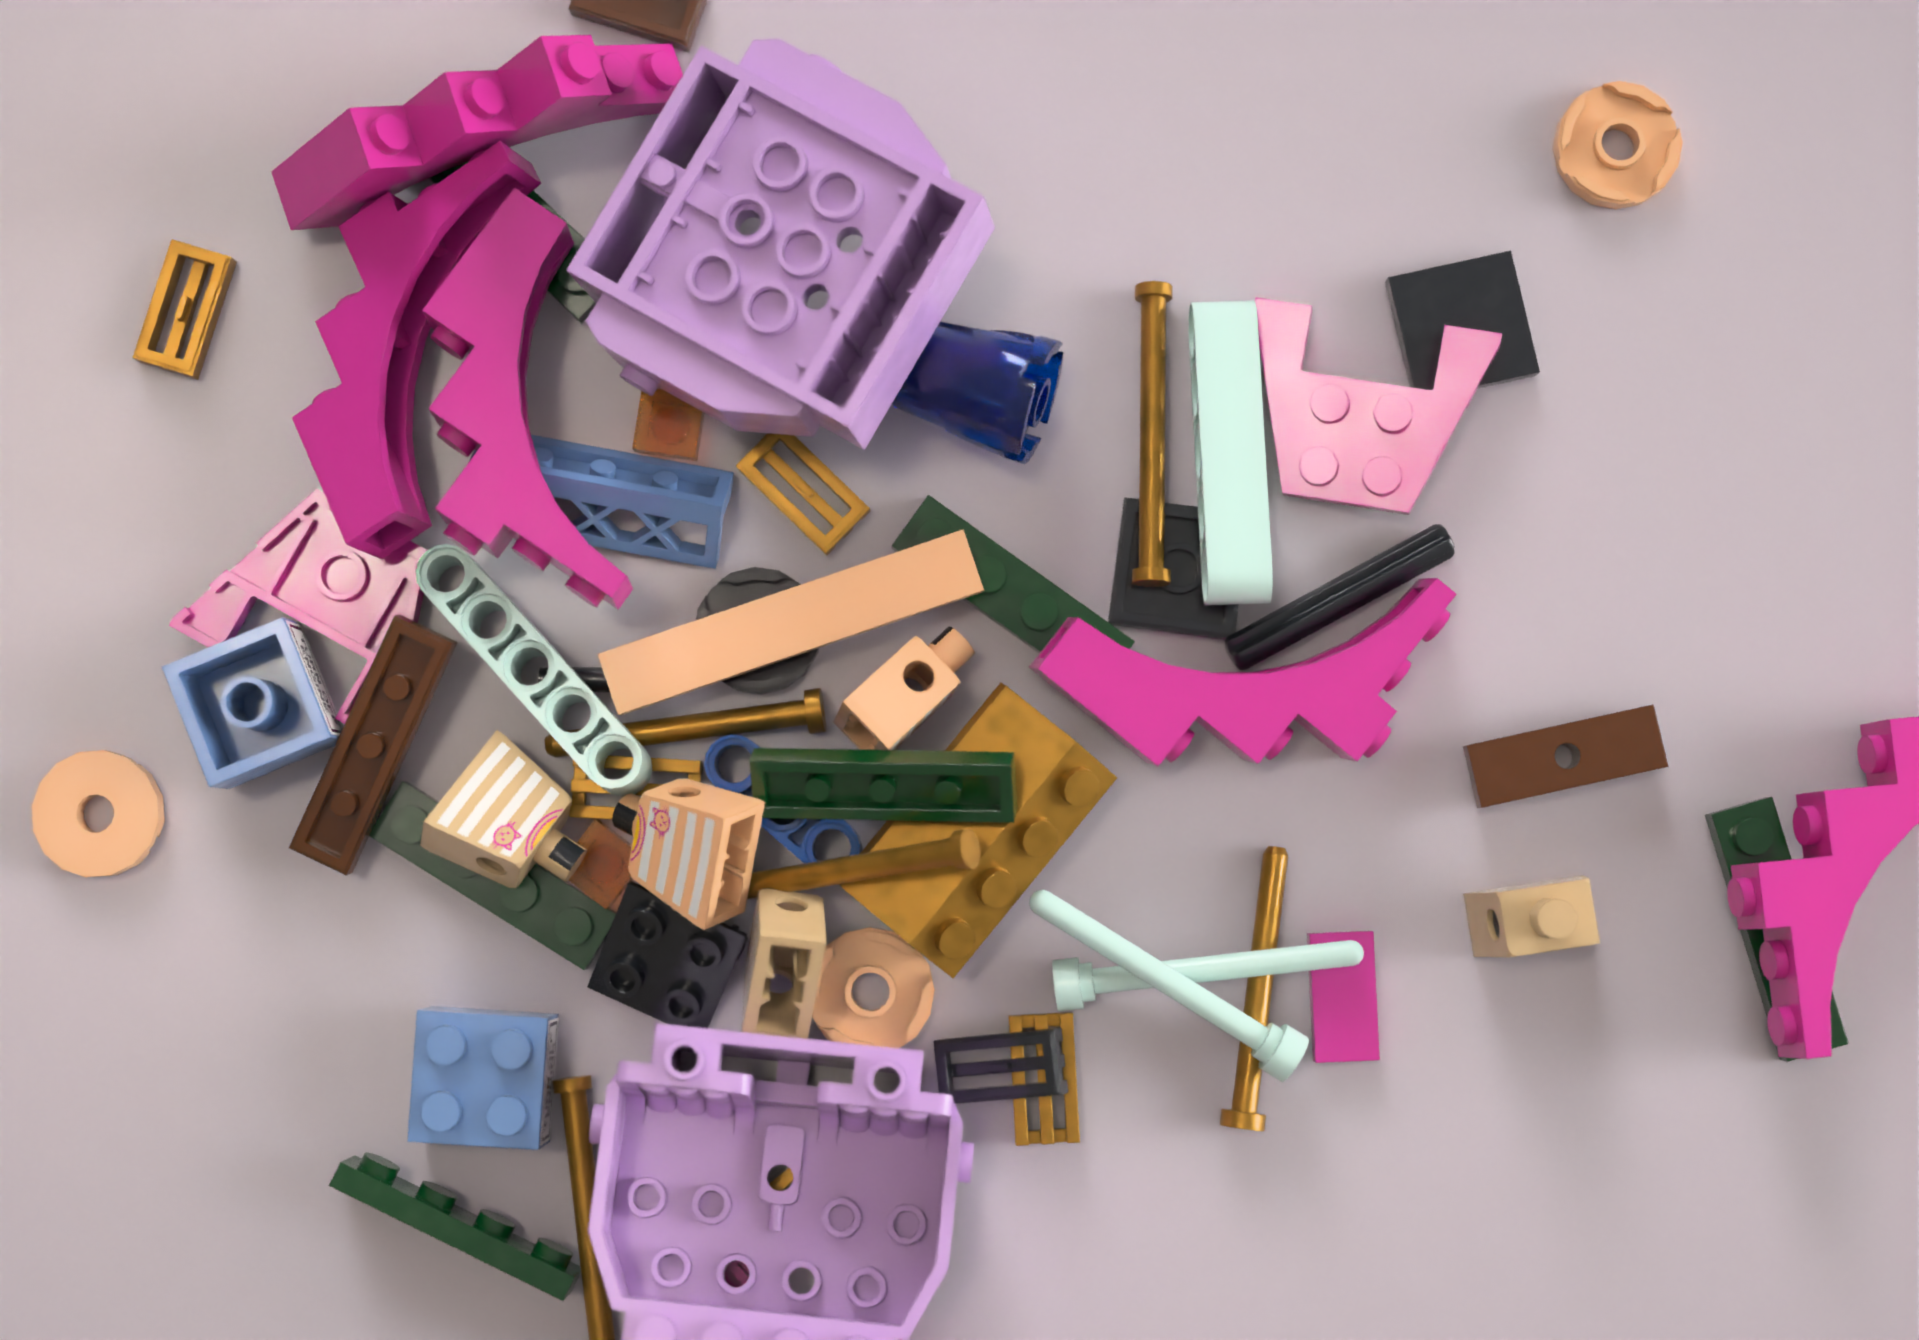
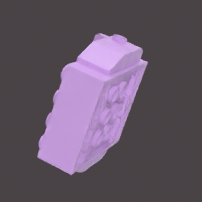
M762 39L752 41L739 65L700 46L566 271L596 302L586 320L596 340L620 366L624 367L619 376L637 389L653 396L659 387L736 431L814 437L819 427L822 426L865 450L994 231L995 226L984 196L952 180L947 165L900 102L843 73L838 67L816 54L809 55L781 39ZM751 217L761 219V225L757 232L751 235L740 233V227L746 219ZM849 235L861 236L862 244L858 250L851 253L840 250L844 238ZM824 291L829 294L828 302L823 308L812 310L807 307L808 298L813 293Z
M656 1023L651 1064L631 1061L618 1062L617 1073L606 1088L605 1104H594L589 1130V1142L591 1144H599L588 1232L611 1309L625 1311L622 1340H908L949 1269L957 1182L970 1183L974 1143L961 1142L963 1122L953 1101V1096L920 1092L924 1051ZM681 1051L697 1053V1065L690 1072H679ZM722 1056L778 1061L776 1082L756 1080L751 1074L721 1071ZM810 1065L854 1069L853 1083L819 1082V1086H809ZM877 1072L898 1074L900 1078L899 1087L890 1094L880 1093L874 1087V1076ZM777 1166H786L793 1174L791 1186L784 1191L772 1189L768 1181L771 1170ZM741 1261L748 1267L749 1278L741 1287H733L725 1279V1269L731 1262ZM798 1268H807L814 1276V1286L806 1294H798L790 1287V1276Z

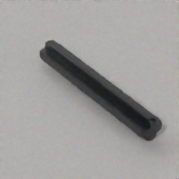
M1434 524L1231 634L1224 641L1229 658L1239 670H1246L1445 562L1455 554V546L1451 536L1441 524Z

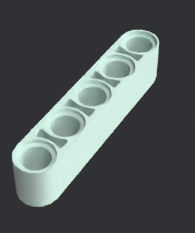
M1254 300L1191 302L1189 306L1188 334L1204 604L1271 603L1273 572L1256 303Z
M449 544L436 545L427 550L419 559L416 568L417 583L422 592L592 781L612 795L623 797L626 794H636L643 790L650 781L653 769L651 757L641 743L482 567L466 552L457 546ZM452 566H464L465 575L460 586L450 592H440L439 581L444 571ZM494 611H504L507 621L502 632L494 638H482L480 626L485 616ZM534 657H546L549 667L543 680L534 685H524L521 680V672L526 662ZM575 703H588L591 715L587 725L577 732H566L562 723L565 711ZM618 749L631 750L633 765L629 773L621 779H607L604 771L607 757Z

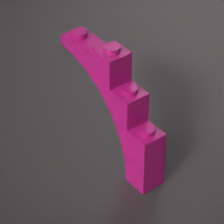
M591 35L540 36L497 70L444 72L404 105L348 108L272 170L271 173L291 231L338 227L357 214L365 203L376 200L387 192L395 195L412 185L466 163L475 153L490 148L498 141L511 147L546 135L591 124L635 116L660 114L682 78L683 73L673 44L595 46Z
M498 141L486 150L475 153L467 164L441 182L423 189L418 197L409 204L392 193L387 192L380 198L365 203L357 214L338 226L365 287L357 293H352L342 298L334 309L315 321L342 384L318 394L313 399L312 404L293 416L292 420L345 544L380 559H383L432 526L418 483L412 437L415 385L425 342L431 329V325L422 309L512 189L516 188L527 196L542 184L532 163L501 141Z
M513 188L422 309L434 330L430 338L438 346L460 360L463 359L466 353L469 354L428 408L441 427L436 435L451 448L466 457H469L473 450L477 451L435 509L444 522L448 524L443 534L471 555L475 556L483 548L498 559L514 538L517 541L511 549L525 561L541 571H544L549 563L570 577L565 586L579 598L596 608L604 600L619 610L632 592L633 587L628 577L587 543L557 505L541 473L529 429L526 376L533 329L548 287L574 245L565 221L516 188Z
M1438 578L1418 579L1385 615L1346 642L1300 662L1254 672H1204L1167 665L1119 645L1079 617H1068L1029 668L1142 760L1155 766H1159L1164 759L1171 763L1183 753L1194 737L1195 733L1189 728L1194 721L1198 722L1244 761L1259 764L1263 757L1271 760L1281 752L1292 737L1293 730L1288 726L1293 719L1340 758L1358 762L1362 755L1369 758L1375 754L1391 733V728L1387 723L1397 711L1379 697L1378 694L1382 689L1389 692L1404 678L1411 667V662L1406 658L1421 639L1425 642L1430 641L1445 626L1451 614L1446 610V607L1457 594Z
M1919 716L1860 724L1861 738L1858 742L1857 755L1860 767L1866 773L1868 787L1796 794L1797 808L1793 814V830L1797 841L1802 845L1803 859L1731 865L1732 879L1728 884L1727 898L1732 914L1737 917L1738 930L1763 929L1764 942L1760 947V965L1764 976L1769 980L1772 1007L1768 1012L1767 1024L1773 1043L1777 1045L1778 1057L1812 1059L1832 1056L1831 995L1838 952L1853 910L1881 862L1911 829L1919 824Z

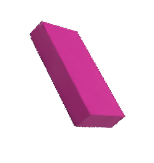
M1374 931L1307 933V945L1354 940L1364 950L1362 961L1355 966L1309 971L1313 1062L1380 1060Z

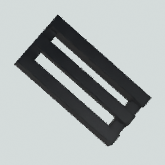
M1053 1028L934 1040L939 1094L952 1095L954 1103L958 1104L1068 1093L1067 1080H1063L1062 1067H1066L1064 1054H1060L1059 1041H1063L1062 1029ZM1042 1044L1043 1056L951 1064L950 1052ZM1042 1069H1045L1046 1082L954 1089L953 1077Z

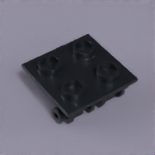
M629 881L587 988L666 1024L708 1029L735 963L741 957L749 937H747V933L740 931V926L733 924L731 927L721 922L709 929L703 930L643 886Z

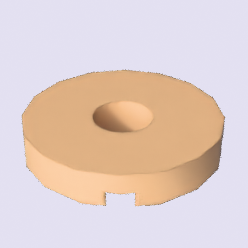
M1616 81L1605 83L1601 87L1592 88L1588 92H1584L1574 99L1556 127L1553 153L1558 173L1571 192L1591 205L1616 210L1642 204L1666 186L1679 165L1683 142L1680 128H1676V123L1671 116L1672 110L1663 98L1643 85ZM1611 130H1618L1627 134L1633 144L1631 158L1616 160L1608 156L1602 146L1603 134Z
M107 750L78 752L56 763L39 783L32 803L33 832L43 853L62 870L84 877L119 875L139 865L151 852L149 850L154 845L156 837L160 836L165 822L163 795L153 775L131 758ZM101 795L111 802L114 817L107 829L95 832L87 826L84 820V809L92 798Z
M867 927L845 932L825 947L812 1018L829 1041L900 1048L917 1037L930 1016L935 991L930 965L920 952L894 931ZM862 974H879L888 983L890 990L889 998L878 1009H864L853 998V984Z

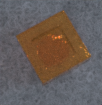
M657 389L653 396L641 391L632 449L636 453L698 461L705 413L663 389Z
M594 819L577 841L579 845L587 849V853L569 881L604 909H610L625 890L629 881H632L628 870L632 844L601 820Z

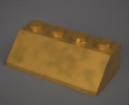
M1000 682L944 751L1014 752L1017 795L1015 822L887 820L860 854L950 839L954 831L971 829L979 841L980 862L976 868L963 871L958 870L952 865L838 884L952 979H954L1117 779L1111 771L1077 741L1002 682Z

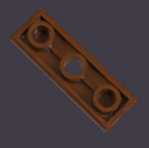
M1654 704L1463 746L1477 808L1669 767ZM1560 745L1567 747L1572 754V761L1566 769L1560 767L1555 760V752Z

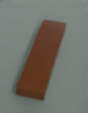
M394 615L291 841L290 849L346 876L353 873L458 642L402 615Z

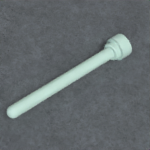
M1038 890L1031 895L1029 905L1035 914L1252 1048L1251 1056L1259 1060V1068L1284 1082L1298 1066L1309 1043V1038L1287 1024L1278 1027L1273 1023H1269L1267 1026H1264L1051 892Z
M1346 940L1165 960L1161 962L1195 983L1355 966L1362 961L1364 950L1358 942ZM1078 957L1052 960L1054 990L1058 1011L1084 1009V1002L1096 1001V994L1154 988L1120 966L1093 968L1092 962L1079 963Z

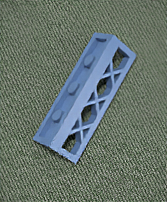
M531 435L541 473L553 497L571 500L583 513L582 516L574 521H570L588 544L600 548L716 569L720 555L723 517L732 494L734 472ZM474 450V452H473V454H472L470 460L472 459V457H473V456L475 455V453L477 452L476 450ZM617 509L633 511L646 526L636 532L620 530L607 515ZM679 521L707 525L706 543L701 545L681 541L669 527Z

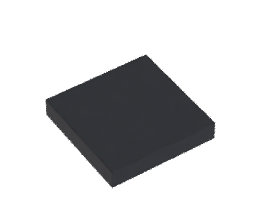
M1511 250L1388 277L1385 281L1409 387L1433 390L1445 325L1502 333L1500 348L1479 383L1478 389L1533 377L1540 373Z
M1125 497L1122 506L1108 623L1117 626L1222 640L1235 633L1239 604H1204L1198 507L1165 503L1164 568L1171 570V584L1160 587H1144L1132 584V570L1139 568V499Z

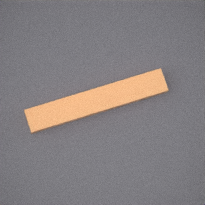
M962 529L599 653L598 657L617 714L621 716L982 593L984 588L967 538Z

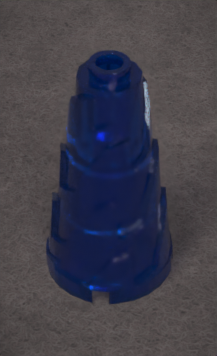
M940 321L892 405L906 413L942 427L949 433L1002 456L1006 460L1025 465L1033 456L1041 440L1040 437L1027 434L1028 427L1036 428L1039 422L1047 424L1062 370L1064 352L1059 351L1063 344L1058 340L1042 335L1036 336L1005 330H985Z

